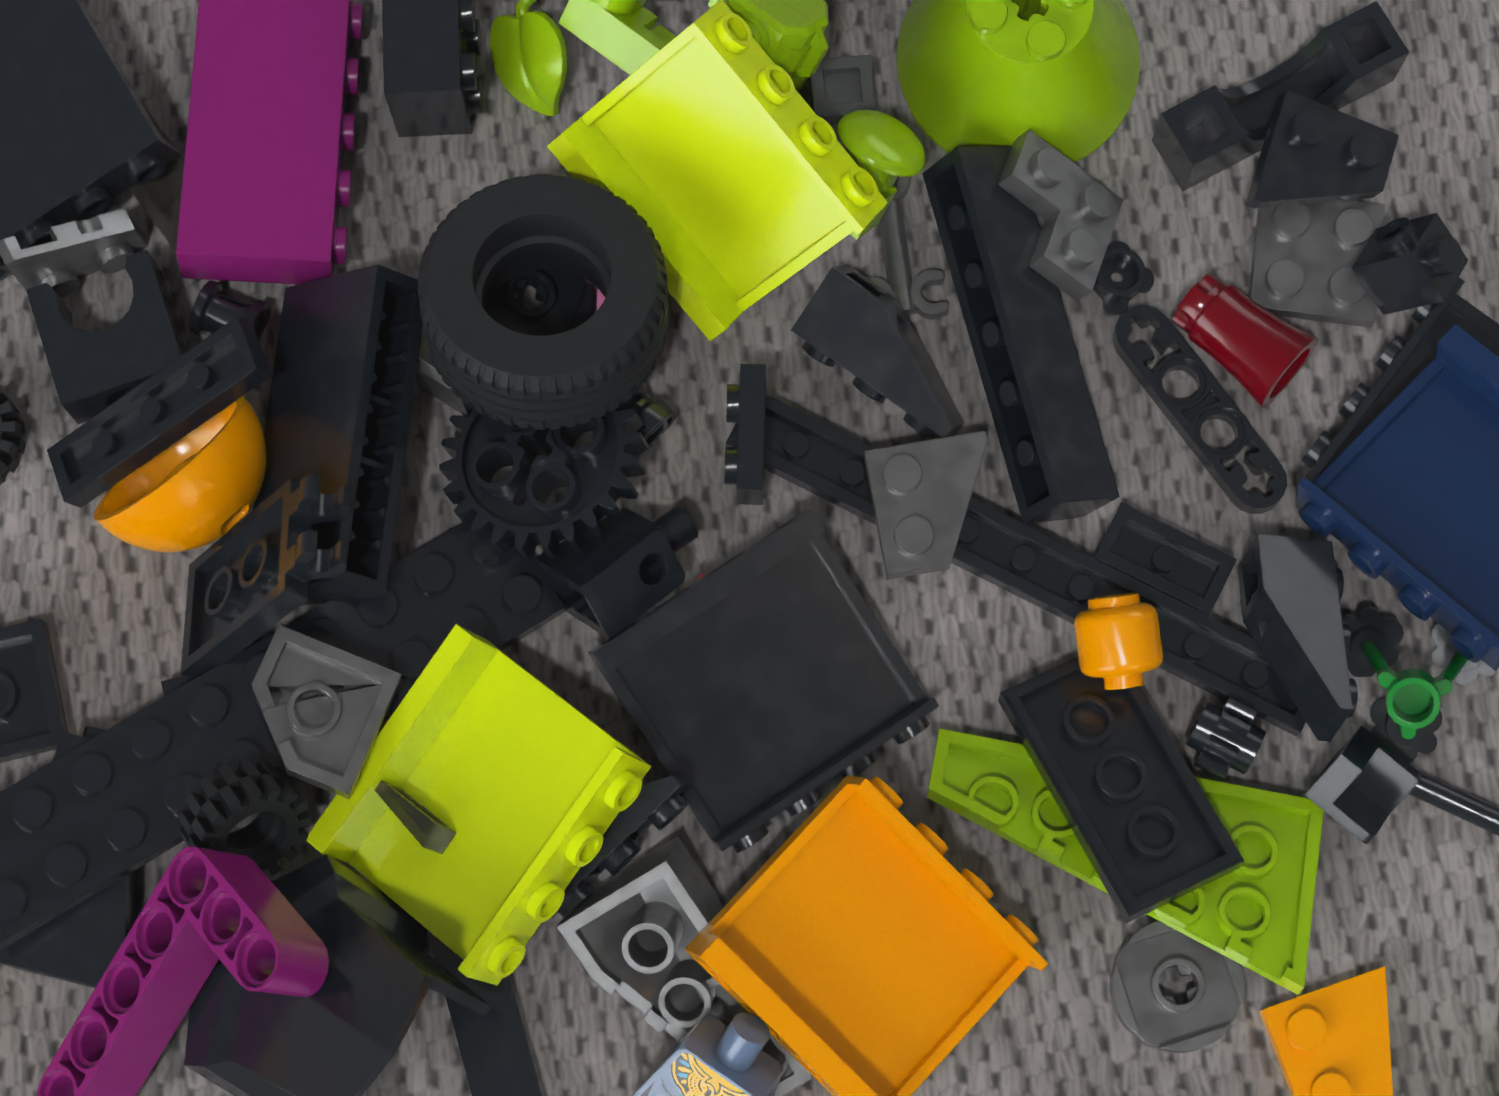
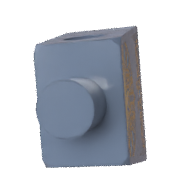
M739 1013L734 1016L729 1026H727L714 1016H704L653 1068L632 1096H774L783 1069L780 1062L762 1051L769 1040L770 1033L768 1027L758 1017L748 1013Z

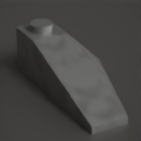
M678 836L624 868L557 925L558 930L593 981L611 995L614 991L641 1011L645 1015L643 1020L659 1033L665 1030L677 1041H680L704 1016H714L729 1026L735 1015L748 1013L684 950L722 910L723 906L714 889ZM770 1035L762 1051L780 1062L783 1073L774 1096H783L813 1079V1077Z

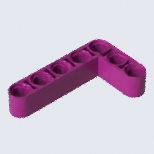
M186 847L180 850L172 859L43 1074L38 1085L37 1096H136L218 960L224 964L237 982L248 991L309 997L322 987L328 974L329 958L324 943L257 864L246 855L199 847Z

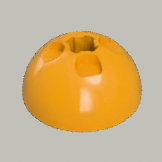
M243 395L113 485L95 509L94 519L118 539L135 547L156 552H180L206 546L225 535L250 511L259 495L265 476L266 445L259 419L246 397Z

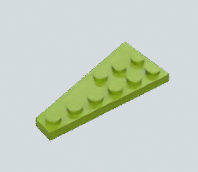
M939 728L927 798L1108 894L1023 744ZM1195 777L1243 857L1244 862L1239 869L1147 913V915L1299 995L1305 985L1324 811L1309 798Z

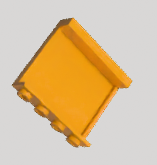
M847 775L684 949L749 1014L762 1020L768 1027L770 1035L832 1096H911L1027 967L1042 971L1048 965V962L1033 948L1039 941L1036 935L1015 916L1009 914L1004 919L988 902L994 896L991 889L970 870L964 868L959 873L943 857L949 850L945 842L921 822L914 827L898 811L903 804L902 799L889 785L876 776L869 781L867 778Z

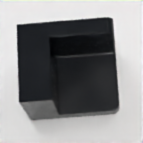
M1361 725L1323 768L1305 796L1361 842L1368 844L1376 836L1389 814L1418 784L1421 779V773Z

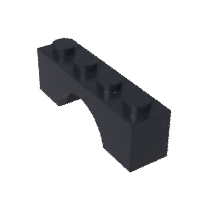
M1375 1L1322 29L1302 50L1268 73L1233 88L1221 89L1214 85L1161 113L1152 142L1181 190L1185 191L1261 151L1277 97L1286 90L1339 110L1394 81L1409 54V50L1379 3Z

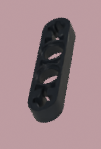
M1139 305L1127 309L1119 317L1113 333V346L1119 357L1230 501L1241 511L1250 514H1262L1272 510L1284 496L1287 487V474L1282 464L1170 320L1159 309L1148 305ZM1136 323L1141 329L1147 328L1150 325L1153 326L1156 332L1153 336L1152 344L1161 357L1168 348H1172L1176 354L1165 358L1154 372H1150L1146 366L1152 364L1155 356L1144 343L1132 346L1128 342L1132 333L1130 324ZM1174 370L1187 372L1194 378L1197 392L1192 398L1185 401L1172 399L1163 389V377ZM1212 419L1227 422L1235 433L1234 444L1225 450L1209 448L1201 438V426ZM1244 446H1248L1253 452L1247 455L1243 461L1251 473L1258 476L1265 472L1271 478V482L1266 487L1269 495L1266 498L1258 491L1250 495L1243 491L1242 487L1248 478L1238 463L1234 465L1230 472H1227L1222 464L1234 460Z

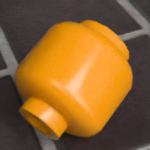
M1139 593L1117 594L1087 599L1089 609L1078 613L1074 622L1081 672L1089 677L1103 678L1105 690L1143 686V673L1155 670L1163 662L1159 620L1156 609L1148 603H1140Z

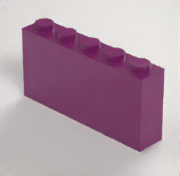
M199 0L176 255L182 278L298 285L334 276L335 264L346 265L348 227H338L339 207L350 208L352 170H342L343 150L354 151L356 114L346 113L347 94H359L360 58L350 57L351 39L362 40L364 3L353 2V0Z

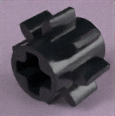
M1231 696L1229 699H1226L1222 709L1206 702L1185 745L1200 752L1193 766L1219 779L1225 778L1229 768L1245 774L1253 762L1266 734L1265 730L1251 724L1258 710Z

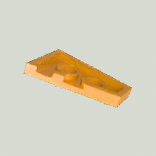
M1385 966L1259 1010L1291 1096H1393Z

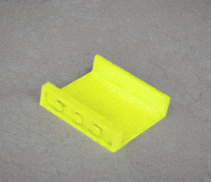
M455 624L376 737L350 799L336 794L309 832L306 841L321 854H328L335 859L352 865L463 959V962L458 967V970L463 975L498 986L503 978L513 973L521 964L526 952L525 946L540 924L549 920L558 911L564 900V890L580 867L587 865L596 857L603 844V835L618 813L627 809L636 800L642 788V779L651 768V765L487 639Z

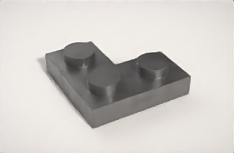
M1029 129L1013 142L998 185L1045 220L1029 267L1078 301L1093 290L1123 200Z

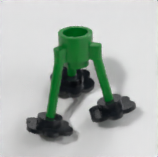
M1373 607L1362 609L1358 617L1354 615L1341 616L1342 622L1349 625L1351 632V643L1347 656V665L1350 673L1355 677H1371L1376 673L1378 683L1386 689V697L1376 700L1370 709L1371 719L1376 725L1371 730V733L1408 763L1414 761L1418 752L1428 754L1435 750L1437 738L1433 732L1439 729L1443 719L1440 711V697L1453 690L1454 680L1461 686H1468L1477 680L1479 674L1488 677L1496 672L1482 660L1478 663H1473L1463 657L1449 642L1448 635L1450 633L1436 623L1432 630V639L1437 647L1431 653V660L1439 668H1444L1442 673L1434 678L1427 672L1414 668L1401 670L1396 673L1389 666L1393 665L1398 659V652L1395 646L1401 642L1404 635L1403 627L1399 621L1393 617L1382 618L1380 612Z

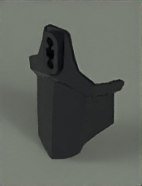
M325 854L276 880H270L322 940L327 949L329 958L328 974L322 987L309 997L248 991L237 982L224 964L218 960L189 1009L184 1065L233 1096H362L394 1056L414 1020L428 988L483 1016L487 1014L491 1006L424 951L428 932L424 926L378 887L333 857Z

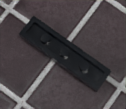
M238 316L47 449L63 501L80 508L271 377L272 374L253 323Z

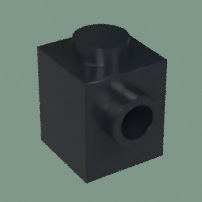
M1437 213L1410 220L1407 217L1397 218L1383 227L1376 228L1352 266V270L1383 315L1445 301L1469 260Z

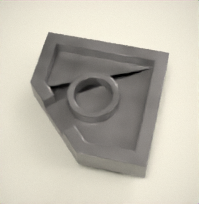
M278 625L252 682V688L287 774L350 799L401 682V674Z

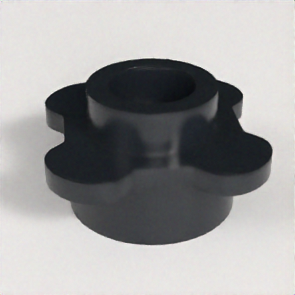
M1112 242L1106 249L1093 290L1103 300V309L1107 313L1120 315L1128 309L1129 301L1138 293H1147L1151 290L1154 284V275L1150 269L1145 268L1141 258L1131 251L1127 244ZM1114 273L1120 274L1122 282L1114 283L1111 275Z

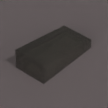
M381 780L375 789L381 799L422 847L443 854L457 832L402 788Z

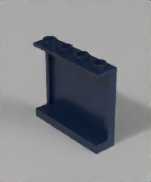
M1455 324L1438 341L1436 358L1313 482L1304 477L1298 483L1297 507L1300 508L1298 511L1299 516L1312 531L1324 538L1331 534L1349 549L1347 552L1348 557L1361 572L1373 579H1377L1380 575L1399 591L1397 593L1398 599L1409 612L1423 621L1431 617L1449 632V642L1463 657L1473 663H1478L1482 660L1496 671L1499 668V357Z

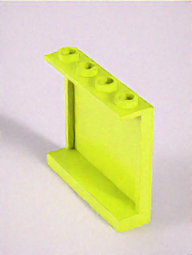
M719 0L547 145V148L573 178H579L587 183L591 182L600 185V188H607L614 193V196H619L626 200V204L632 205L637 211V215L642 216L647 221V226L651 227L655 239L658 240L661 246V253L664 256L668 292L709 341L724 332L743 311L853 231L858 234L864 230L888 203L878 191L873 177L865 169L859 167L838 142L830 124L815 114L795 89L789 74L780 66L775 65L753 38L751 29L745 20L733 13L723 0Z

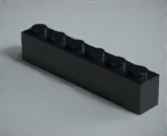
M959 146L923 172L922 175L1023 524L1086 516L1120 496L1079 361L1078 351L1075 347L1063 307L1060 291L1057 286L1029 267L1041 234L1037 215L998 185L1012 146Z

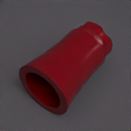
M1211 273L1206 274L1190 289L1178 305V309L1172 318V321L1179 328L1190 334L1189 340L1210 355L1233 376L1262 409L1270 405L1297 375L1318 343V338L1285 322L1254 302L1235 286L1229 285L1227 287L1219 278Z

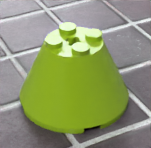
M913 0L900 29L896 52V68L902 93L912 117L926 136L946 153L959 146H1012L1019 136L1030 129L1072 162H1078L1100 148L1114 134L1127 115L1139 81L1140 49L1133 21L1121 0Z

